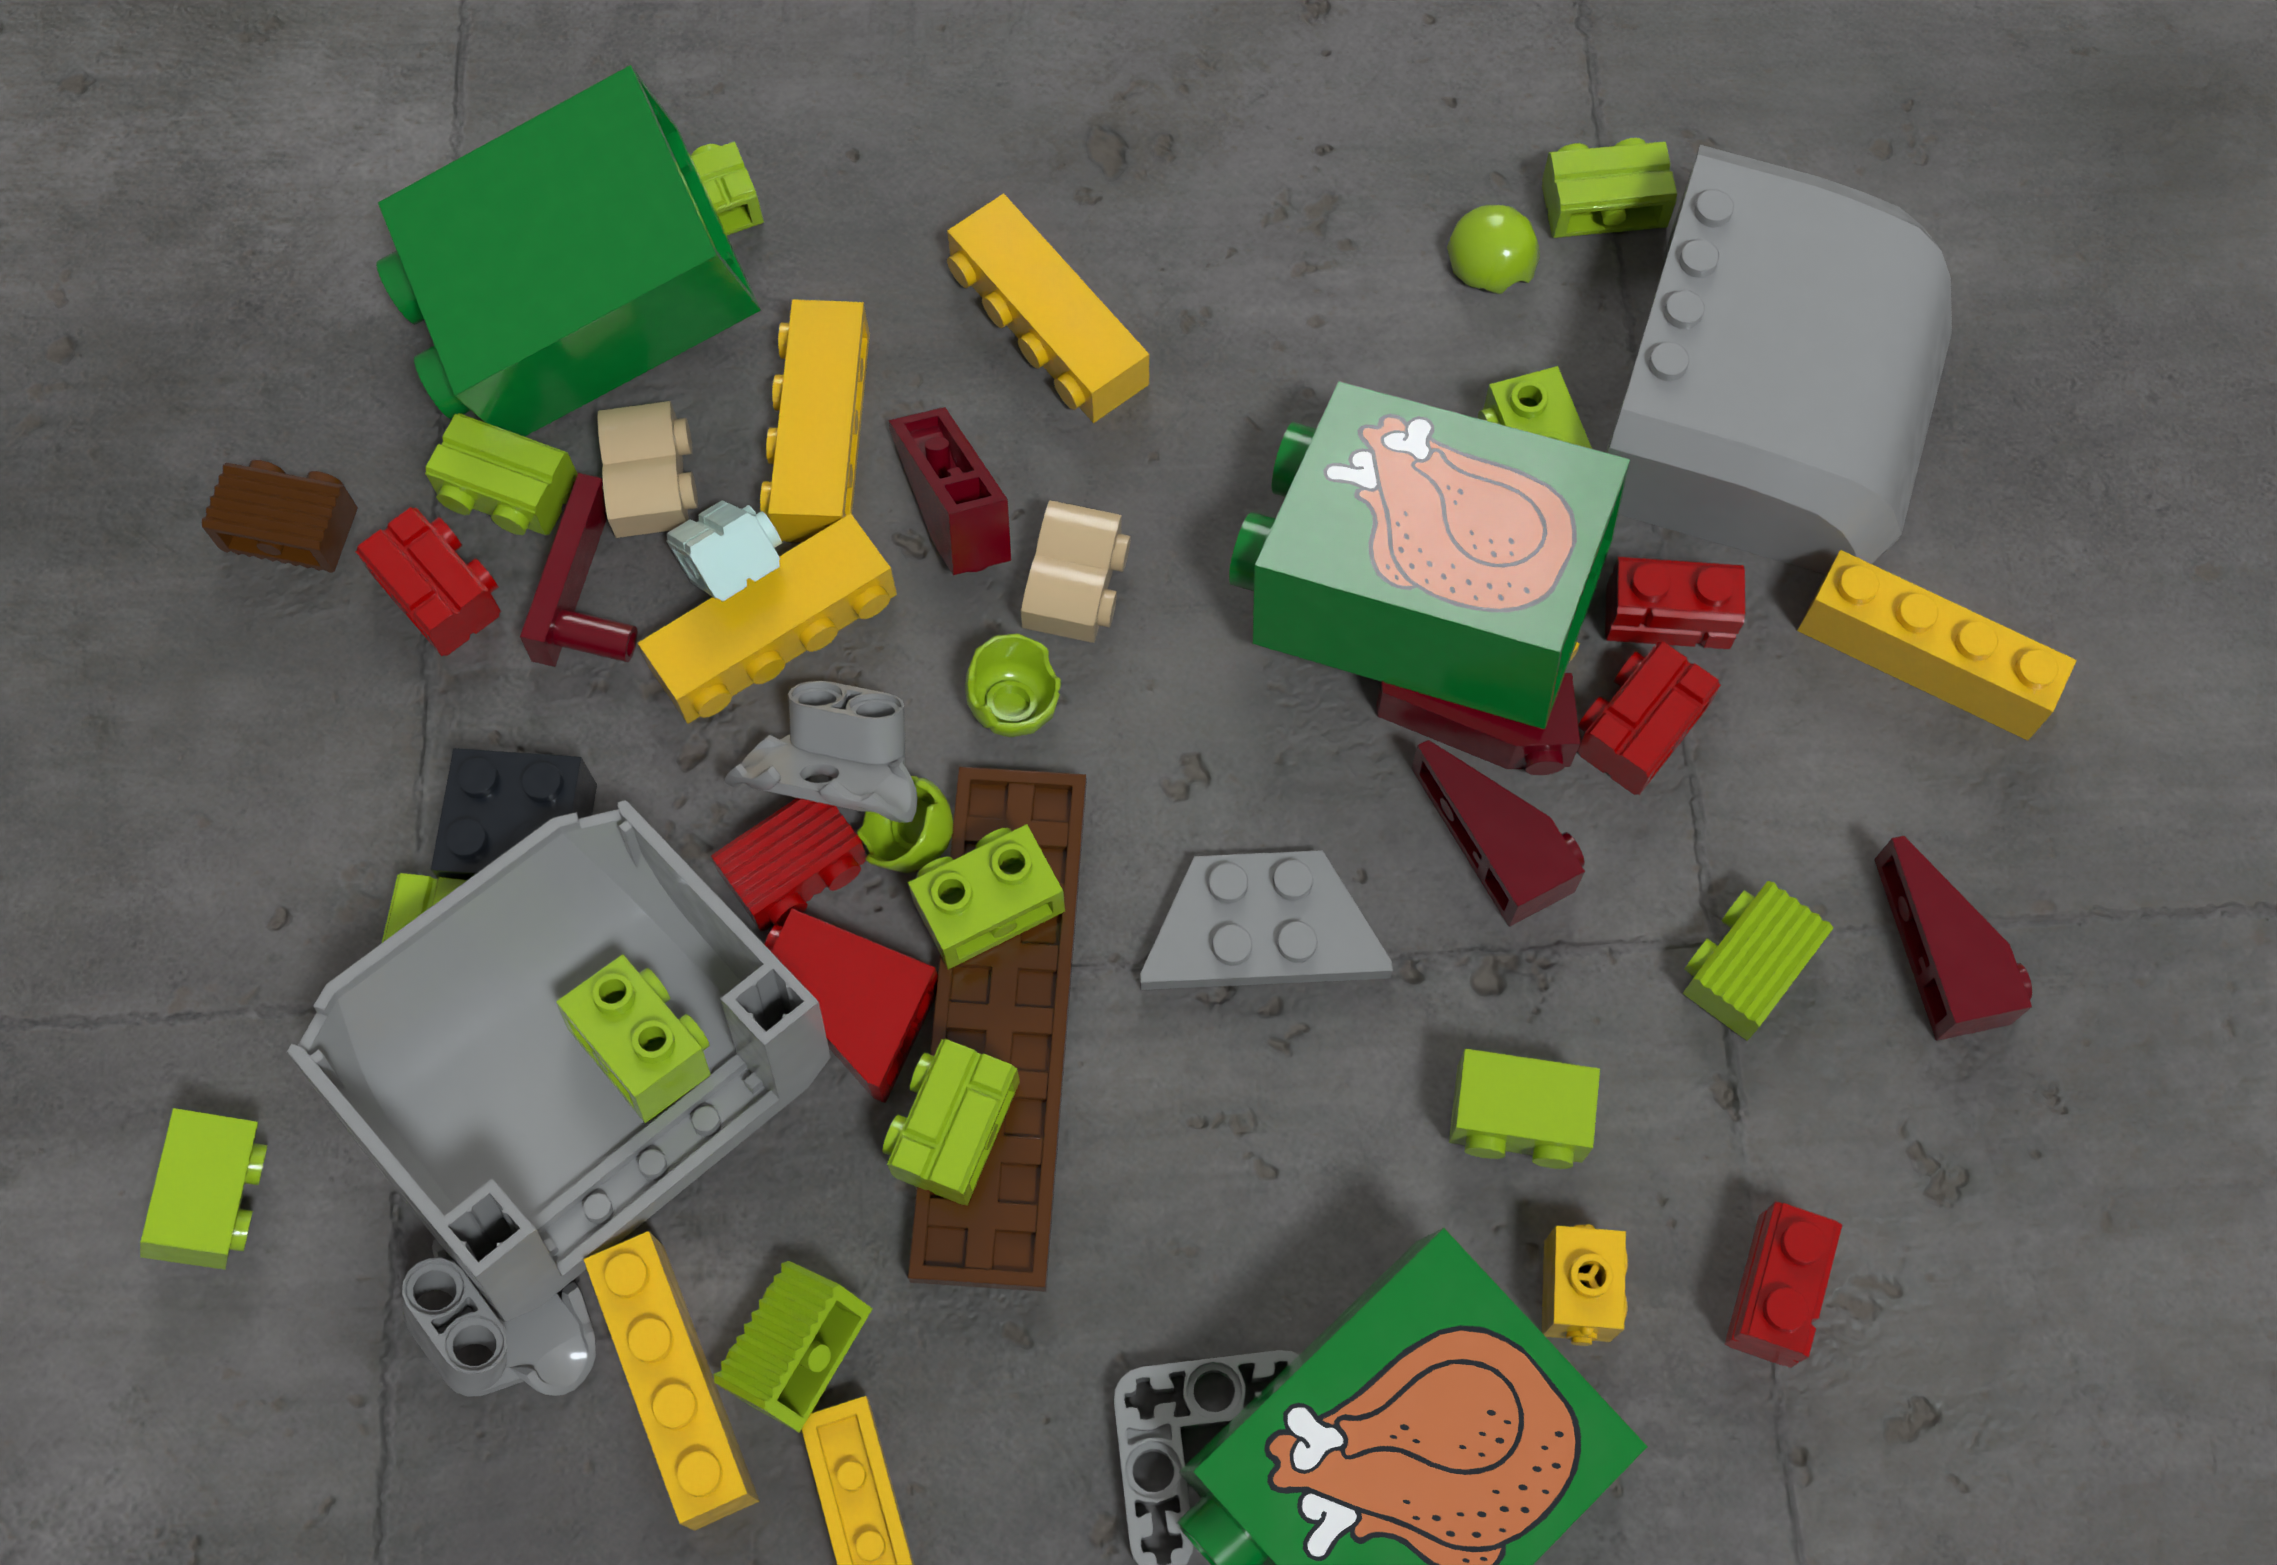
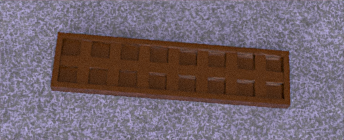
M959 767L950 857L954 860L977 849V843L995 830L1010 828L1011 831H1014L1027 824L1063 889L1065 912L949 970L940 955L930 1055H935L941 1039H947L971 1048L979 1054H986L1012 1064L1018 1070L1020 1083L968 1206L961 1205L936 1195L932 1191L917 1187L908 1274L910 1283L1046 1292L1085 814L1086 774Z

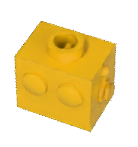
M1591 1224L1574 1225V1227L1555 1226L1544 1240L1542 1333L1545 1337L1566 1338L1571 1340L1573 1345L1590 1346L1592 1341L1611 1342L1624 1330L1628 1311L1625 1295V1276L1628 1269L1626 1231L1595 1229Z

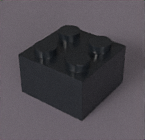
M453 748L431 871L437 878L469 880L550 819L576 812L579 819L592 816L597 783L582 757Z

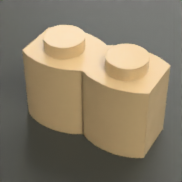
M671 401L599 410L598 434L603 464L602 475L607 519L615 537L620 538L671 531L688 521V509L698 508V498L693 473H683L682 455L692 454V440L687 418L677 419Z
M1049 500L1022 602V628L1095 643L1099 626L1110 628L1116 606L1117 591L1109 590L1108 586L1113 570L1124 572L1131 536L1121 534L1122 515Z

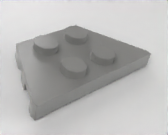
M1323 850L1194 856L1140 973L1141 990L1389 979L1393 969L1391 959Z

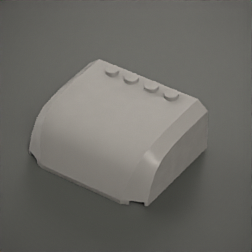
M1700 145L1664 253V267L1626 394L1605 451L1609 454L1630 459L1618 515L1822 574L1828 572L1840 550L1873 564L1902 535L1952 335L1951 277L1942 251L1925 228L1899 206L1819 176Z
M626 800L617 802L619 808L617 810L580 819L577 812L550 819L328 982L313 1006L317 1013L298 1046L291 1044L287 1050L292 1060L368 1158L505 1322L533 1311L551 1299L587 1269L583 1259L617 1245L808 1089L831 1058L821 1009L817 999ZM622 954L639 973L645 968H649L658 977L670 996V1000L665 1003L677 1019L688 1014L703 1031L710 1044L704 1050V1055L711 1075L647 1123L643 1122L569 1032L556 1003L557 1000Z

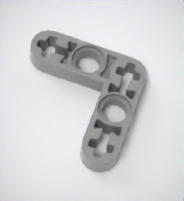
M1276 1350L1143 1366L1130 1370L1120 1379L1115 1389L1114 1408L1130 1550L1136 1565H1157L1155 1554L1151 1552L1143 1553L1141 1548V1541L1148 1540L1153 1535L1151 1512L1138 1518L1135 1511L1136 1503L1158 1506L1177 1498L1179 1500L1180 1512L1176 1513L1165 1510L1166 1526L1170 1536H1181L1183 1545L1182 1548L1172 1551L1171 1563L1166 1565H1187L1192 1556L1193 1545L1176 1524L1190 1509L1187 1481L1179 1473L1185 1466L1181 1430L1228 1425L1244 1409L1245 1383L1239 1369H1253L1251 1383L1268 1381L1272 1379L1276 1366H1289L1299 1356L1292 1351ZM1219 1373L1227 1377L1232 1383L1234 1399L1225 1410L1209 1412L1201 1408L1196 1402L1193 1394L1194 1386L1203 1375ZM1177 1376L1185 1377L1183 1401L1189 1416L1174 1417L1176 1402L1156 1405L1154 1408V1418L1148 1420L1140 1419L1138 1408H1126L1125 1398H1131L1136 1395L1138 1383L1150 1382L1151 1391L1155 1394L1174 1392V1386L1170 1378ZM1255 1392L1253 1397L1256 1398L1261 1392ZM1151 1451L1166 1455L1174 1468V1477L1170 1485L1158 1492L1145 1491L1138 1486L1133 1477V1466L1136 1460L1141 1455Z

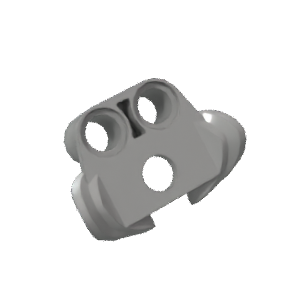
M809 681L798 684L791 688L788 693L790 734L780 740L768 735L747 755L741 764L735 766L727 774L724 781L727 785L734 788L745 783L749 787L857 811L875 812L895 822H912L917 807V790L905 767V710L903 700L889 693L828 681ZM817 775L834 777L832 781L824 783H814L805 780L808 777Z
M436 1239L432 1245L435 1258L421 1261L408 1271L402 1285L403 1320L408 1331L445 1383L456 1393L467 1397L483 1396L521 1382H526L533 1389L545 1395H564L575 1390L591 1371L596 1358L595 1332L584 1298L575 1282L566 1285L562 1290V1300L558 1294H555L541 1307L505 1322ZM431 1290L447 1292L454 1298L447 1307L440 1310H428L422 1308L417 1303L418 1298ZM470 1344H480L489 1348L493 1352V1357L479 1366H469L461 1363L456 1358V1353Z

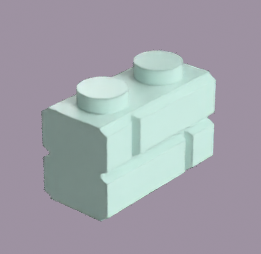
M721 500L698 514V522L690 519L667 533L668 540L666 542L690 582L721 601H725L746 588L747 579L750 578L756 582L780 567V557L774 548L782 544L781 538L767 515L763 511L756 514L750 505L741 509Z

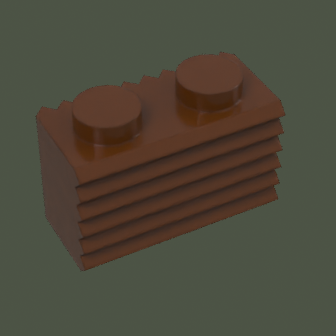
M252 460L248 467L225 463L223 464V473L219 475V484L214 486V495L210 497V506L206 508V516L202 518V528L216 546L226 553L231 551L237 555L255 556L261 560L266 558L272 562L277 560L283 564L290 563L294 566L301 565L307 569L312 567L318 571L325 570L333 573L336 570L358 507L344 487V484L336 477L327 473L311 471L304 478L286 474L280 467L262 460Z

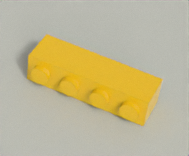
M1004 193L947 230L950 257L947 258V264L955 279L964 288L972 286L982 297L983 306L991 320L999 328L1007 326L1018 338V345L1028 362L1036 369L1043 366L1054 378L1055 388L1069 408L1075 410L1079 407L1095 423L1149 385V353Z
M792 299L790 322L780 323L778 349L780 358L785 359L784 375H775L773 379V408L775 411H779L778 428L769 427L767 432L768 464L774 465L772 482L763 481L761 486L760 511H763L770 518L781 541L804 542L848 514H852L870 337L864 302Z
M851 513L779 556V568L756 582L750 578L747 579V587L725 601L712 597L638 642L649 669L687 724L699 717L706 718L719 713L730 703L734 695L752 684H764L774 679L781 673L786 663L805 651L814 652L824 648L834 640L839 630L859 618L868 619L877 615L889 604L890 599L897 595L891 567Z
M1843 550L1839 551L1797 630L2027 741L2054 712L2077 661Z
M647 1231L583 1259L679 1524L695 1531L760 1502L664 1246L650 1231Z

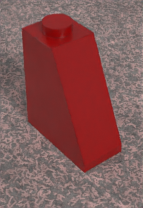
M791 909L784 925L776 924L768 934L764 945L819 1002L829 1049L874 1099L886 1103L935 1000L938 983L936 968L805 913Z

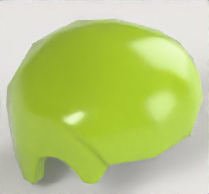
M1484 205L1465 214L1457 222L1447 245L1453 273L1470 287L1484 288L1496 294H1502L1508 287L1519 281L1529 283L1534 277L1540 259L1539 244L1531 222L1513 207L1504 205Z
M1015 633L993 636L975 650L966 672L965 694L971 712L982 727L989 728L994 734L1016 737L1035 733L1053 718L1060 696L1061 679L1056 676L1049 662V651L1042 643Z
M911 776L917 790V807L912 822H895L878 813L865 811L863 826L857 830V835L869 851L865 858L868 863L884 869L902 873H913L938 859L948 848L953 834V818L950 805L944 794L932 781L917 776Z

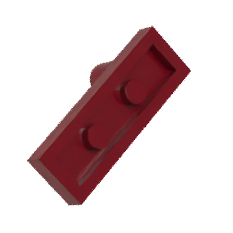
M578 473L520 635L531 662L556 667L562 647L627 663L631 660L635 651L638 635L636 626L575 612L607 520L602 478Z

